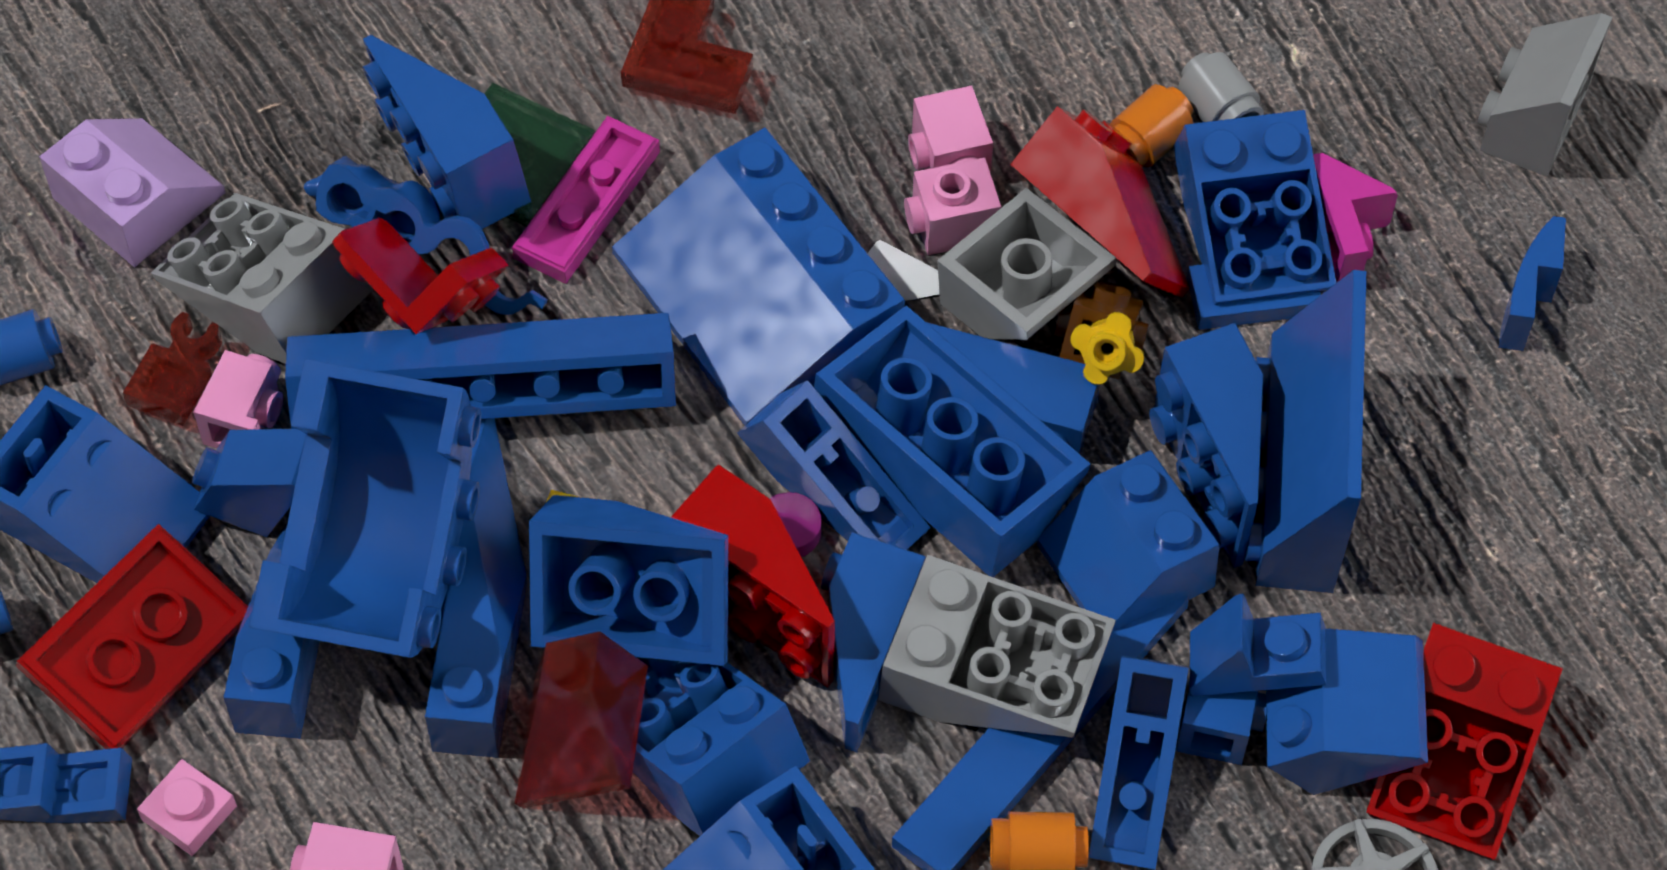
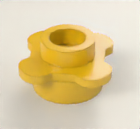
M1113 312L1107 318L1098 320L1091 326L1080 324L1073 330L1071 344L1081 352L1085 362L1083 375L1089 382L1103 384L1107 381L1109 375L1123 370L1134 373L1142 367L1144 353L1135 346L1134 336L1130 330L1132 322L1127 315ZM1104 343H1110L1114 350L1112 353L1106 354L1102 351L1101 346Z

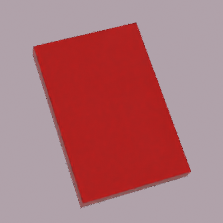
M158 524L17 660L16 667L104 749L123 748L238 633L248 606Z

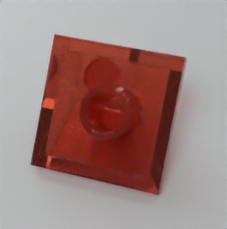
M601 631L548 642L545 645L533 684L514 804L522 809L630 789L648 666Z

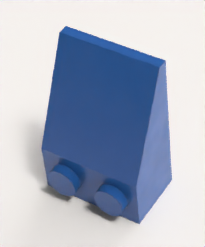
M553 495L529 521L532 647L725 666L728 661L727 534L619 501Z

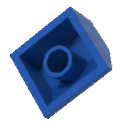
M1151 450L1094 476L1037 540L1038 548L1080 608L1115 619L1112 631L1185 595L1192 599L1215 587L1219 543Z
M1326 629V685L1266 690L1267 767L1309 793L1316 795L1428 763L1423 640L1416 635Z

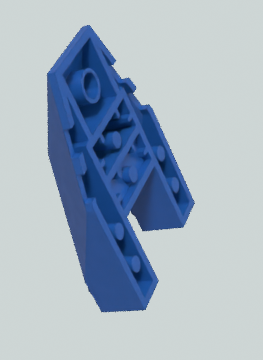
M495 418L481 419L478 439L472 448L470 480L478 481L480 484L479 501L473 520L463 521L459 546L466 547L467 558L462 581L458 587L448 586L441 607L440 635L425 720L432 752L498 758L525 600L527 575ZM287 524L271 548L266 561L280 562ZM257 583L236 636L223 698L235 733L301 739L320 641L249 628L258 586Z

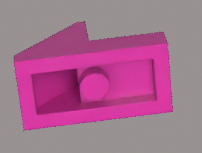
M1324 153L1313 154L1337 283L1353 270L1364 271L1366 261L1373 257L1374 251L1370 230L1383 228L1390 224L1398 195L1392 187Z

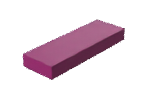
M607 116L512 246L513 258L567 284L660 153L659 140Z

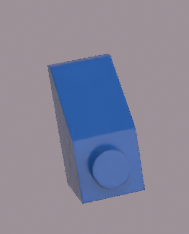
M298 429L229 430L216 450L206 447L200 457L192 479L193 484L201 486L194 510L267 538L292 504L306 434Z

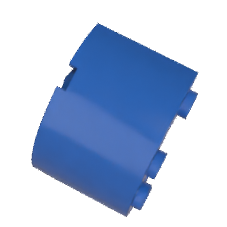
M304 359L291 422L292 427L306 434L280 562L262 561L249 628L408 658L416 656L423 647L432 649L435 646L441 624V607L448 586L458 587L465 571L467 550L466 547L459 546L463 521L473 520L480 493V484L478 481L470 480L472 448L477 442L480 431L481 408L471 406L467 391L463 387Z

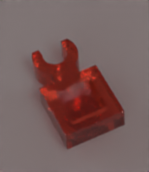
M181 312L171 324L170 333L173 342L170 347L166 348L152 343L123 391L126 405L184 426L212 377L209 363L205 362V360L212 358L222 345L219 325L211 322L203 336L195 339L188 338L193 325L190 315Z

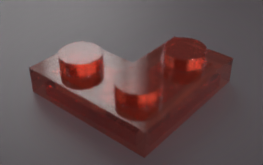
M649 0L622 67L621 84L623 87L736 114L753 70V54L702 41L714 11V0Z

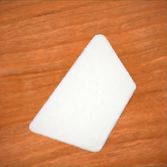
M878 240L867 253L905 301L940 295L938 270L882 240Z

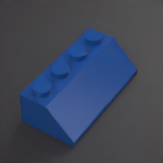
M907 305L816 373L815 390L917 512L988 576L994 577L1039 539L1089 471L1091 463Z

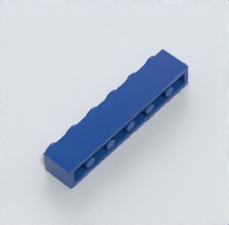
M669 313L434 327L419 334H415L412 329L287 337L285 380L290 423L292 422L304 359L463 387L467 391L471 406L481 408V419L676 406L674 351Z

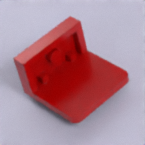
M382 218L342 230L332 241L335 248L341 253L339 259L346 271L357 280L364 283L368 282L384 299L383 307L389 317L401 327L412 329L415 334H419L448 320L454 322L469 309L473 313L479 310L499 291L500 286L494 280L509 266L491 247L449 264L437 275L393 226Z

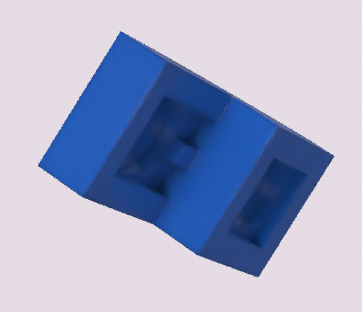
M1553 216L1538 233L1523 258L1505 309L1498 348L1523 351L1535 319L1536 301L1552 302L1563 271L1566 218Z
M48 743L0 748V819L41 823H91L126 820L132 758L122 747L58 754Z

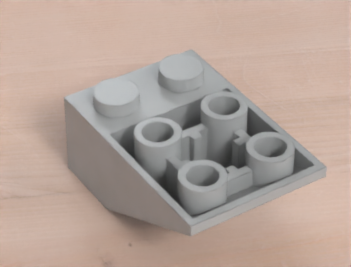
M237 193L217 204L212 209L210 217L188 238L176 243L169 250L167 258L151 272L156 281L255 352L285 364L287 337L329 334L374 290L368 282H361L350 275L340 262L339 257L341 253L335 248L332 241L342 230H345L344 228Z
M927 555L883 664L878 700L943 723L1074 737L1116 620Z

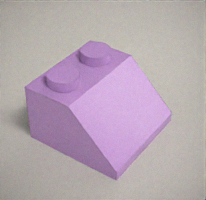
M142 118L86 119L39 156L53 199L134 268L226 193L224 186Z

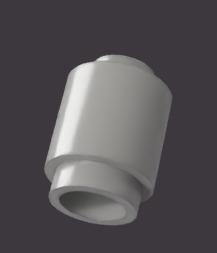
M1201 53L1184 66L1178 90L1188 98L1194 112L1202 122L1264 115V110L1259 105V94L1225 53Z

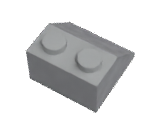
M1598 13L1534 27L1522 50L1515 47L1510 48L1498 78L1499 81L1506 84L1501 93L1490 90L1477 121V124L1487 127L1480 151L1548 177L1588 91L1613 17Z
M1025 188L937 260L940 304L981 337L988 339L1027 340L1116 265V257L1028 188Z

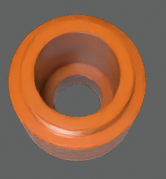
M1154 84L1115 117L1110 124L1132 142L1126 152L1143 167H1151L1173 148L1184 125L1193 124L1191 116L1193 108L1188 98L1177 88H1166L1162 85Z
M1009 811L1008 818H991V870H1075V867L1088 866V827L1075 826L1074 812Z

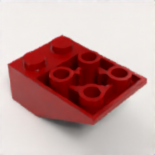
M718 464L671 518L728 535L729 627L742 639L751 643H755L758 640L776 652L782 664L796 676L804 679L811 676L828 688L834 681L835 620L771 499Z
M1433 623L1423 650L1428 763L1379 776L1366 813L1495 860L1563 668Z

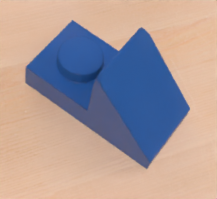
M1238 594L1190 631L1189 690L1192 696L1326 685V626L1321 613L1254 619L1245 595Z

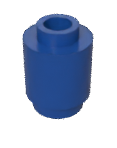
M31 309L0 319V386L55 368L53 355L62 353L63 349L51 317L40 320L37 311Z

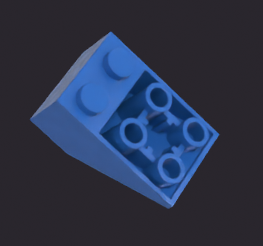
M373 35L363 38L371 63L363 66L362 69L377 96L374 99L377 110L389 131L393 132L397 129L404 140L401 144L402 149L416 175H426L432 186L428 190L435 199L443 219L456 215L471 218L484 229L532 203L514 140L484 93Z
M1305 110L1184 125L1173 148L1183 205L1201 264H1204L1214 305L1324 291L1335 285V272ZM1282 255L1280 259H1274V256ZM1223 262L1221 266H1215V263Z
M1233 323L1164 348L1160 375H1157L1155 378L1157 390L1154 408L1150 409L1149 416L1152 429L1158 441L1163 445L1169 443L1177 458V474L1184 491L1189 496H1197L1205 512L1203 517L1204 524L1219 543V548H1224L1235 568L1243 565L1258 504L1263 373L1237 325Z
M47 385L43 387L0 440V530L96 583L158 524L186 548L210 517L207 514L194 510L200 493L197 489L99 413Z
M629 657L612 671L599 677L592 686L571 700L578 712L661 804L699 836L740 800L792 767L797 766L801 769L810 762L787 705L728 662L725 666Z
M794 766L736 803L663 870L875 869L800 769Z

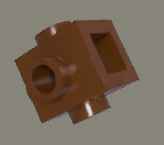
M1097 282L1094 284V287L1090 286L1076 298L1075 302H1071L1059 314L1054 336L1064 339L1060 358L1085 364L1080 350L1075 349L1071 344L1073 330L1080 324L1091 326L1094 322L1107 318L1113 312L1123 313L1130 318L1132 322L1130 330L1134 336L1135 346L1142 350L1149 328V323L1138 321L1143 301L1131 298V292L1128 289L1116 284ZM1104 343L1101 346L1102 351L1106 354H1110L1114 350L1110 343ZM1122 371L1109 375V377L1119 380Z

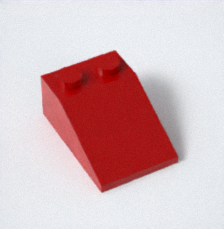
M1057 106L1010 165L1142 281L1182 298L1190 287L1142 165L1126 152L1132 142L1105 120L1103 122L1099 121L1085 109L1078 116H1075Z

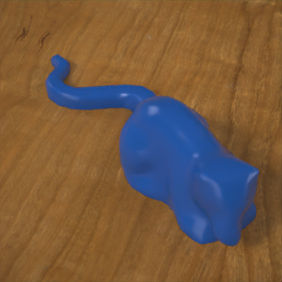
M347 156L336 160L327 167L323 174L304 184L305 192L309 196L316 198V211L330 222L354 227L382 218L390 223L418 254L429 253L435 250L446 238L459 239L468 248L470 256L489 248V243L482 228L471 218L456 215L446 217L440 221V213L435 199L420 183L413 180L399 183L387 178L369 165H358ZM534 290L528 291L518 298L506 297L498 291L485 305L495 313L511 315L519 312L529 304L543 309L548 299Z

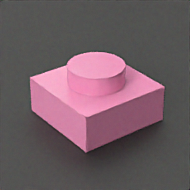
M181 759L142 802L137 811L143 822L193 856L237 805L231 793Z

